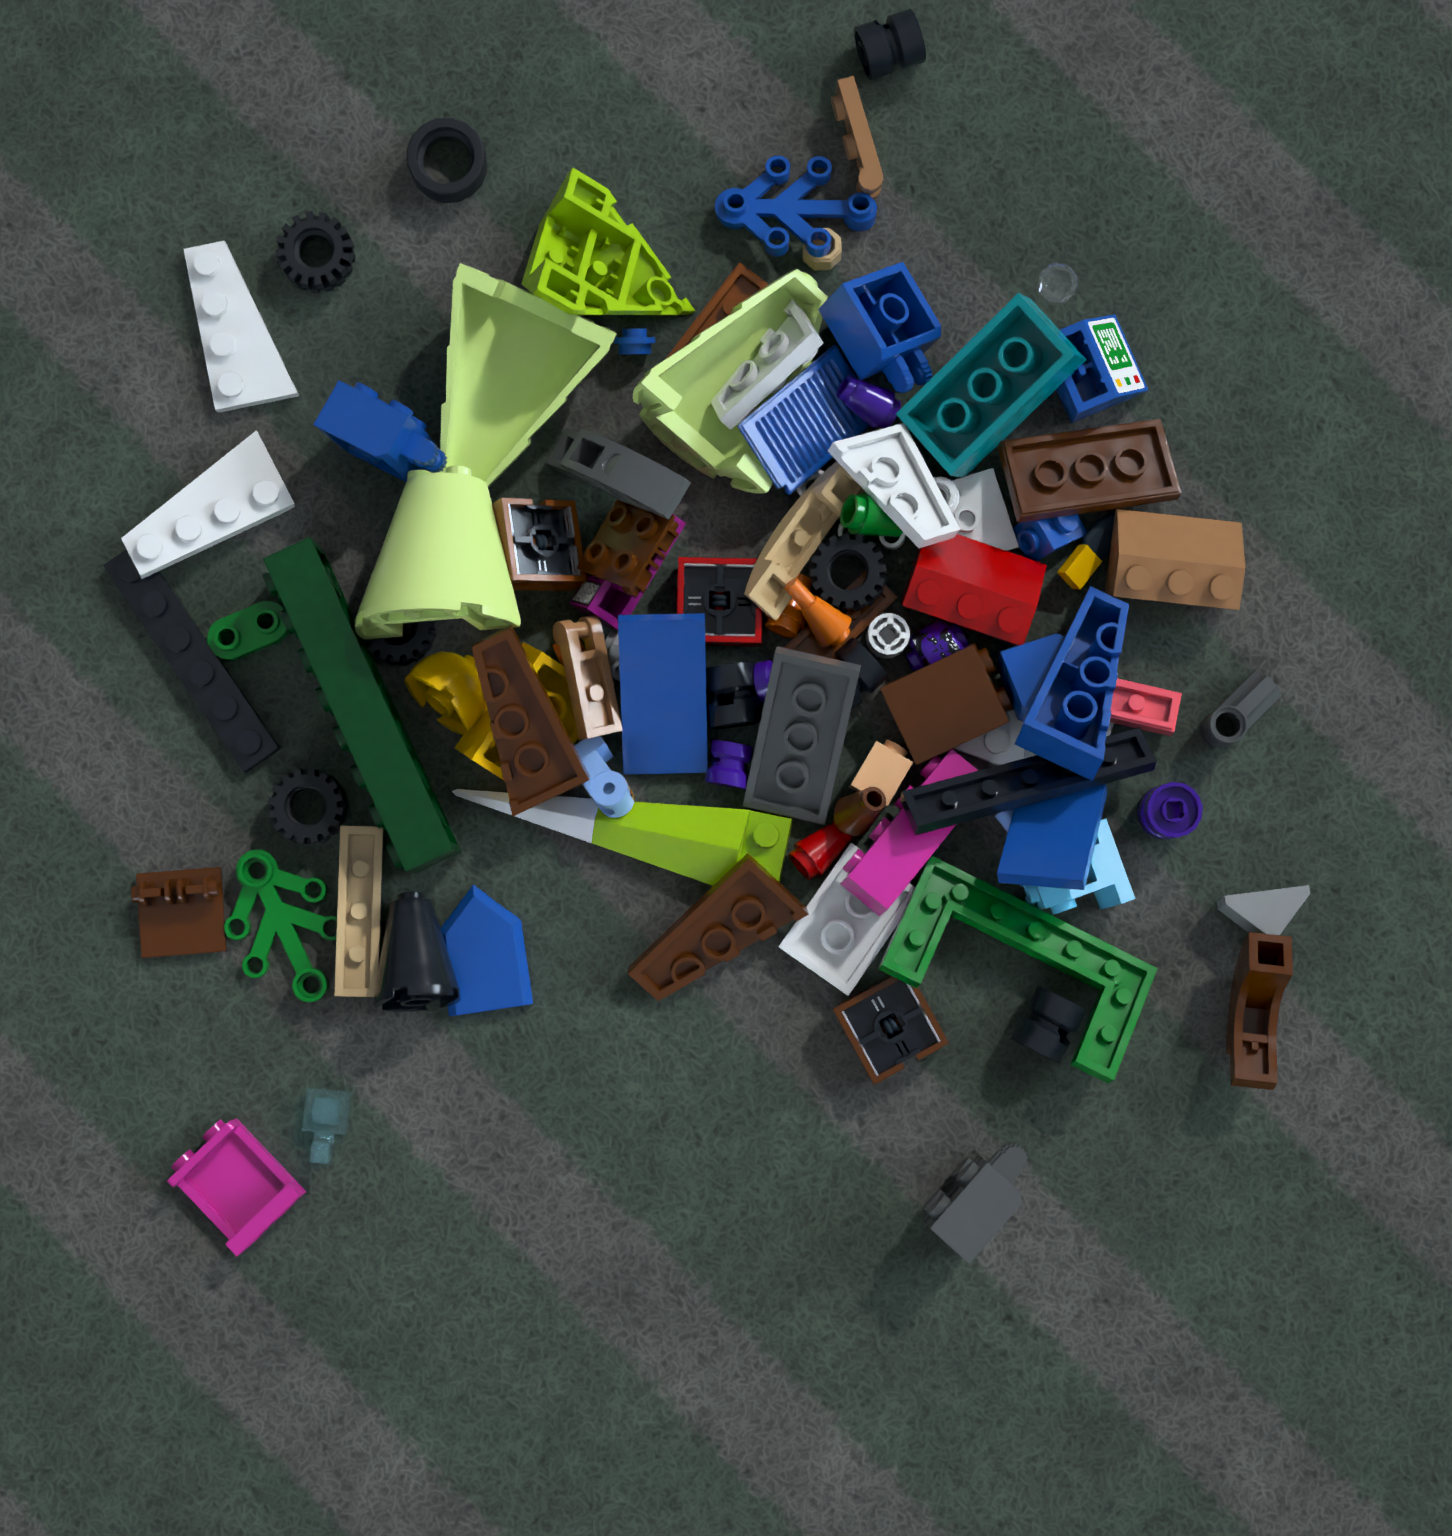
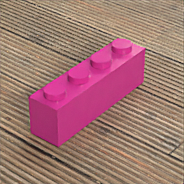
M951 749L943 758L937 755L927 763L920 772L926 778L920 786L978 770ZM901 796L894 804L900 809L891 822L884 817L868 836L874 841L865 854L858 849L842 868L848 875L840 884L878 916H881L890 908L955 827V825L915 836L900 801Z

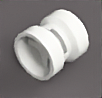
M893 613L881 614L868 627L865 636L866 645L869 651L876 657L892 659L900 655L907 646L910 638L909 626L899 615Z

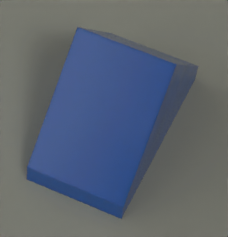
M1056 633L1000 652L996 667L1012 701L1013 710L1018 720L1025 721L1063 643L1064 636Z

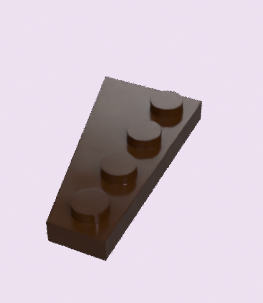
M510 625L473 643L474 660L484 701L487 704L491 721L490 726L501 762L500 767L508 791L512 817L589 781L590 775L513 626Z
M747 853L628 967V975L657 1001H660L705 975V971L723 960L726 963L738 956L740 950L759 939L764 941L776 934L778 928L792 920L797 922L809 915L808 909Z

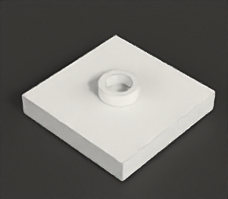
M987 469L952 480L958 488L960 496L959 505L952 514L960 528L957 534L1008 552L1017 549L1019 546L994 469ZM941 492V494L943 495V497H944V499H945V501H946V499H947L946 494L943 493V492Z

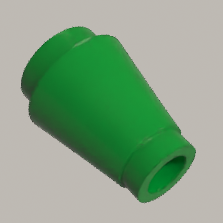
M865 493L851 494L844 501L840 522L843 527L848 528L851 534L900 537L903 531L869 495Z

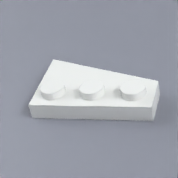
M793 299L783 310L788 317L775 332L769 328L759 340L762 346L755 359L742 362L711 401L719 420L730 430L754 412L756 406L770 393L777 392L785 384L787 377L801 364L808 363L823 344L822 339L806 313Z
M904 423L835 441L828 449V452L918 548L952 539L960 531L954 516Z

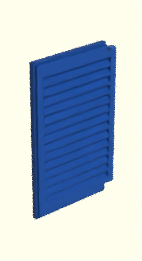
M836 344L831 346L737 425L776 489L783 487L788 495L792 494L833 458L828 452L833 442L860 435L869 427L842 400L836 397L837 390L845 377L850 375L856 379Z

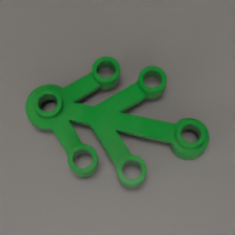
M250 850L240 857L236 865V877L242 888L232 916L227 918L224 923L225 934L233 940L245 939L250 934L252 926L248 918L259 894L266 910L251 952L243 959V972L250 978H260L268 972L270 967L268 955L277 932L296 972L292 983L294 994L304 1002L318 1001L327 994L329 980L323 971L313 968L293 924L318 932L325 940L336 941V935L329 936L325 932V925L330 920L337 922V917L334 915L324 917L284 903L275 886L301 893L306 901L318 903L325 899L328 892L327 885L320 878L311 877L306 879L280 870L274 856L267 851ZM259 862L264 865L265 874L262 878L255 879L251 875V867ZM312 882H317L322 889L321 894L317 898H311L307 894V887ZM236 919L242 920L245 925L244 932L238 936L231 931V923ZM254 957L260 958L263 962V968L257 974L249 969V961ZM311 976L317 978L320 983L319 989L315 993H310L305 988V981Z

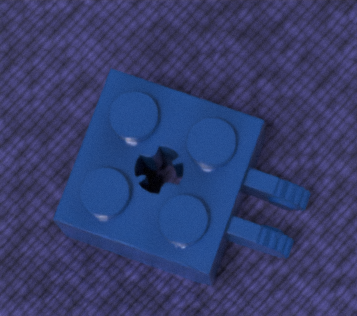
M904 262L842 283L818 309L860 381L883 372L889 383L893 385L892 388L898 391V393L903 394L912 390V387H914L913 383H916L917 386H923L932 378V369L928 365V360L924 353L941 337V324Z
M338 380L313 425L342 450L403 482H407V474L411 470L422 469L438 473L443 471V468H446L445 465L448 462L446 461L445 453L437 448L436 441L425 432L427 425L412 416L414 412L392 399L387 404L378 398L379 394L360 382H356L354 387H351Z

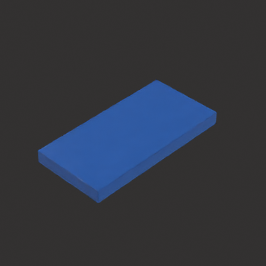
M705 613L618 615L623 774L707 773Z

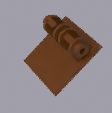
M616 500L613 507L608 511L591 544L587 547L576 569L621 586L623 592L636 598L639 592L644 593L646 591V586L653 576L646 567L653 571H657L659 568L651 560L652 556L659 560H664L666 556L662 552L666 553L674 539L677 538L678 533L676 529L679 524L674 521V515L666 519Z
M221 867L136 874L137 886H132L131 898L133 903H138L141 958L227 951L226 934L224 931L225 917Z

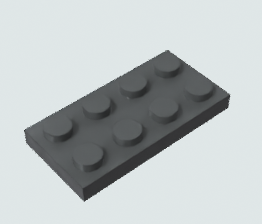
M776 647L743 801L744 807L825 825L861 665Z

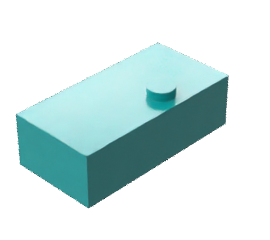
M1017 293L896 415L950 476L963 478L1087 359L1031 298Z

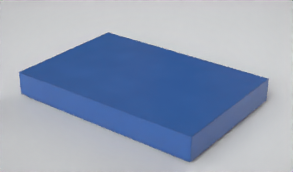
M1106 784L1015 808L997 871L998 882L1085 890L1107 796Z

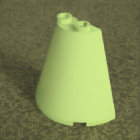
M449 466L446 468V473H431L426 470L409 471L407 482L355 618L356 633L363 639L401 637L403 635V623L463 618L479 630L502 629L510 625L513 628L520 627L521 618L487 483L472 477V470L464 466Z

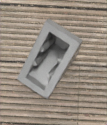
M1309 885L1227 895L1217 901L1218 910L1247 932L1280 935L1310 895Z

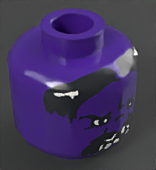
M935 620L910 635L908 643L911 652L906 654L905 658L914 672L967 647L969 644L957 624H948L944 620Z

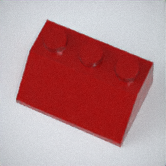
M957 534L952 539L918 549L900 604L1010 643L1022 645L1026 640L1037 609L1047 565Z

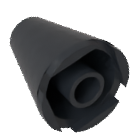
M411 891L398 894V900L392 901L389 904L374 994V1006L377 1008L382 1005V1010L415 1012L428 1010L426 1005L432 1004L436 1000H440V1008L458 1003L461 1000L460 989L432 900L423 898L422 892Z

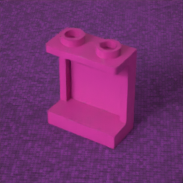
M237 1118L230 1120L226 1124L220 1119L202 1136L207 1143L195 1154L189 1149L171 1166L175 1173L167 1182L172 1188L178 1186L229 1239L225 1245L236 1256H239L301 1198L306 1191Z

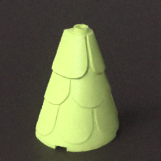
M460 263L456 277L453 280L450 345L447 347L446 402L441 405L440 450L447 457L446 461L448 463L445 465L446 468L449 466L468 467L472 470V477L483 480L489 488L531 444L530 438L567 401V396L610 351V346L614 342L617 333L604 326L594 324V321L582 315H569L525 289L504 280L490 277L485 272Z
M795 269L732 308L730 315L696 335L689 344L645 373L633 391V402L638 405L641 402L643 406L639 413L640 417L664 445L705 475L713 479L716 475L733 479L730 483L731 487L751 493H767L773 482L737 425L730 430L719 420L711 401L742 362L746 360L753 361L759 354L760 347L762 346L759 340L769 328L775 332L788 317L783 310L792 299L804 310L819 335L823 317L818 309L827 300L828 296L818 288V284L812 276ZM813 358L808 363L801 364L787 377L782 387L809 366ZM770 393L767 397H765L756 406V409L760 407L764 402H766L770 397H772L775 393Z

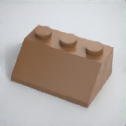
M1123 509L1115 510L1105 593L1114 597L1233 610L1240 609L1245 575L1242 523Z

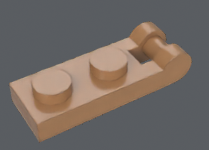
M854 76L837 80L836 95L831 97L832 109L836 121L844 120L847 135L842 136L845 153L848 160L855 159L858 167L859 176L856 192L866 193L875 200L881 192L883 173Z
M588 615L579 618L578 622L575 623L571 620L556 622L553 626V637L561 650L578 740L623 731L601 621L596 615ZM579 639L585 642L586 651L581 652Z

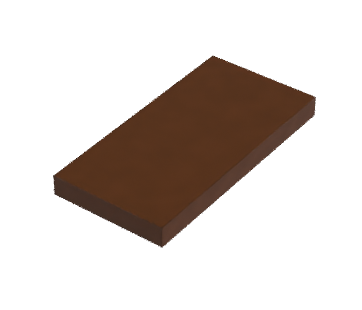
M1161 419L1002 440L998 446L1017 523L1178 500L1182 494Z

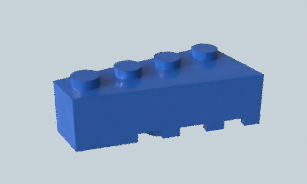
M1090 586L1015 741V745L1093 781L1104 760L1105 740L1112 712L1110 710L1113 692L1116 688L1117 668L1122 651L1129 609L1128 603Z

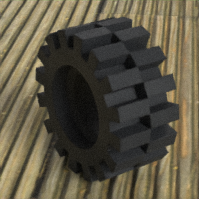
M313 211L305 212L306 218L303 219L296 215L292 217L294 221L292 226L285 223L282 227L283 237L279 235L277 237L276 243L279 249H276V256L280 261L279 264L292 283L297 284L298 288L304 291L308 288L312 293H320L319 289H325L326 292L334 290L332 287L334 284L338 283L341 286L346 282L344 276L346 274L351 275L353 271L351 264L356 259L353 241L345 227L334 216L330 219L327 213L319 212V216H315ZM314 238L326 240L332 248L329 261L320 267L307 266L301 260L303 245Z

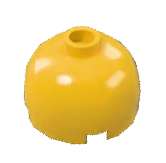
M446 651L428 655L419 661L405 677L404 682L416 702L423 708L427 701L435 711L443 715L436 720L452 732L460 735L465 734L466 729L469 731L474 727L487 708L475 660L470 655L462 657L459 654Z

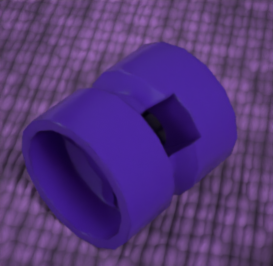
M1170 782L1151 788L1142 796L1138 804L1137 816L1140 825L1146 833L1155 838L1167 840L1188 835L1196 829L1202 819L1203 807L1200 797L1193 788L1184 783Z

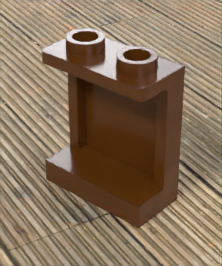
M972 643L953 654L904 677L897 678L880 688L916 765L1010 722L1011 718L1008 712L1013 710L1014 706L1005 687L1002 686L997 689L990 673L996 671V668L986 647L978 650L976 644Z

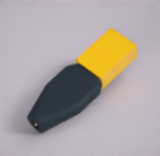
M1116 509L1092 525L1083 537L1082 544L1076 547L1057 573L1071 589L1081 590L1102 563V560H1105L1110 554Z

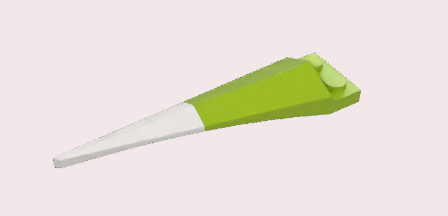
M464 789L452 791L458 797L512 815L509 796L506 792ZM555 796L515 815V817L712 886L747 853L780 882L793 823L791 818L746 809L634 802L632 809L626 815L612 818L601 812L591 798Z

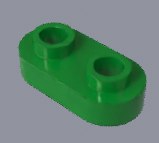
M262 601L217 620L208 631L207 642L216 656L224 660L233 661L280 642L288 634L279 613L284 608L272 601ZM268 614L272 615L274 618L273 625L268 629H262L260 625L261 618ZM227 631H233L235 635L234 642L227 646L223 645L222 635Z

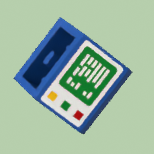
M1115 314L1085 319L1060 329L1065 337L1087 359L1056 389L1071 424L1148 391V387Z

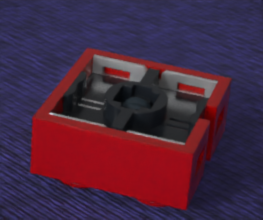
M678 557L677 614L705 613V646L761 647L762 610L756 608V604L744 594L757 558Z

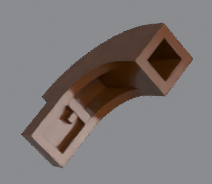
M1248 932L1241 947L1232 980L1226 1033V1054H1230L1231 1086L1274 1090L1278 1083V1014L1284 990L1293 976L1292 937Z

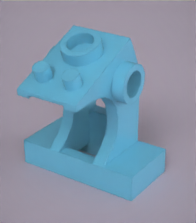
M1103 819L1100 822L1088 873L1090 882L1086 884L1085 890L1020 885L1024 887L1027 896L1025 897L1026 903L1032 906L1035 905L1038 909L1050 907L1053 915L1077 907L1075 898L1094 892L1100 910L1135 899L1107 819Z

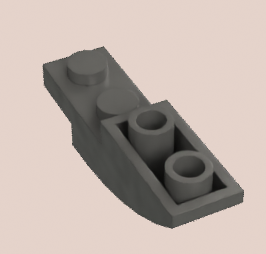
M566 428L545 462L556 472L603 489L617 500L666 519L671 517L691 484L686 478L623 445L582 428L579 432Z

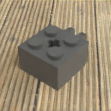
M1005 1143L1004 1146H1001L1002 1149L998 1150L988 1162L979 1154L974 1160H971L969 1157L965 1158L951 1175L956 1181L945 1193L941 1189L937 1190L923 1207L927 1211L923 1220L928 1227L969 1264L1021 1205V1192L1011 1183L1020 1174L1021 1168L1025 1167V1164L1028 1163V1156H1026L1027 1152L1024 1151V1148H1020L1021 1146H1017L1016 1143Z

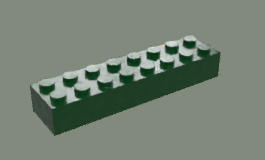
M308 537L262 558L267 567V571L262 573L265 584L271 595H276L279 601L283 602L285 609L279 612L281 619L289 634H294L303 646V648L297 650L298 656L306 672H312L321 685L315 689L318 700L324 711H330L331 715L336 718L338 725L333 727L334 735L343 751L347 750L349 754H352L356 762L355 765L350 767L359 788L369 792L374 801L373 804L368 805V808L376 826L379 829L383 827L390 836L392 842L386 844V847L396 868L401 866L402 869H405V872L419 873L462 853L370 651L363 643L362 638L355 631L354 615L324 550Z

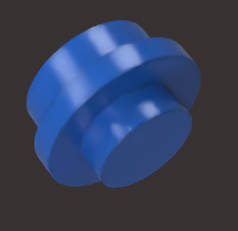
M647 328L622 329V337H615L614 344H618V354H652L651 343H656L655 337H647Z

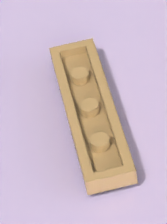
M340 826L334 997H374L379 970L383 827L379 829L372 826Z

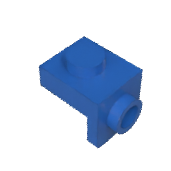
M1078 514L1020 522L1013 527L1018 546L1023 551L1025 557L1037 562L1050 553L1080 540L1087 533Z

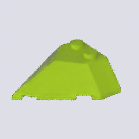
M572 168L539 224L522 285L534 295L569 315L693 314L695 309L687 298L680 300L676 296L668 282L672 277L633 223L626 225L613 206L617 201L609 189L577 169Z

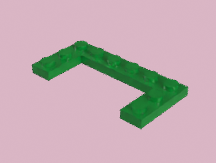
M931 855L920 872L878 970L917 988L924 978L950 916L1100 990L1070 1065L1107 1084L1114 1081L1158 968Z

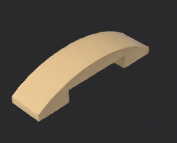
M835 462L819 476L790 508L770 536L751 572L744 594L773 620L778 619L792 599L784 589L786 584L798 576L831 527L840 517L846 498L851 494H866L865 490L838 462Z

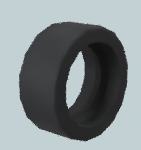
M452 117L435 118L420 126L412 135L407 147V166L417 188L430 199L441 203L460 202L471 197L484 182L488 171L485 147L479 134L466 122ZM442 137H453L461 140L471 153L472 164L469 172L462 179L454 183L442 184L434 181L427 175L423 167V156L426 148L433 141Z

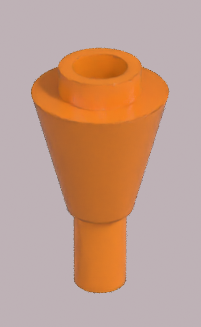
M793 578L786 584L785 591L801 607V612L820 647L828 645L835 647L848 637L851 631L849 628L852 621L851 617L818 596H813L798 578Z

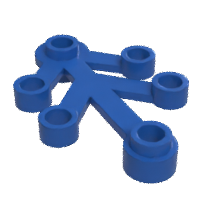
M773 156L767 160L765 172L745 189L730 188L719 194L715 201V214L719 221L730 229L745 227L764 244V249L769 255L779 257L784 255L789 249V234L781 227L770 228L760 218L774 217L806 245V250L811 256L823 257L831 249L830 233L823 228L813 229L802 218H843L848 228L854 231H865L870 229L876 221L877 205L872 197L862 192L853 194L847 200H801L817 186L825 185L831 179V162L822 156L811 158L807 163V172L775 199H760L774 185H782L790 177L789 161L783 156ZM774 167H781L784 169V171L781 173H774L771 171V169ZM820 167L823 168L826 172L822 174L814 173L812 170ZM740 204L742 206L739 208H732L729 205ZM861 206L865 207L866 209L857 210L854 207ZM773 239H780L783 241V243L780 245H773L772 243H770V241ZM819 239L824 241L825 244L816 246L812 241Z

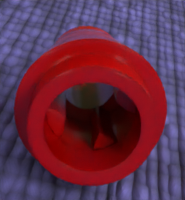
M832 822L793 844L794 850L788 854L789 859L806 879L811 880L816 875L821 877L852 839V836L842 833L835 825V822Z

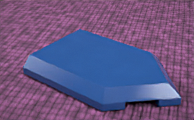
M472 885L441 927L461 1000L458 1003L448 1006L449 1016L533 1004L521 919L505 909L478 887Z

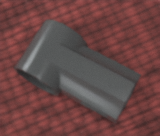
M1254 670L1213 712L1205 716L1200 728L1205 742L1212 747L1222 748L1243 738L1247 730L1282 696L1278 686L1267 675ZM1218 717H1224L1231 723L1232 733L1230 737L1222 736L1217 731L1215 724Z

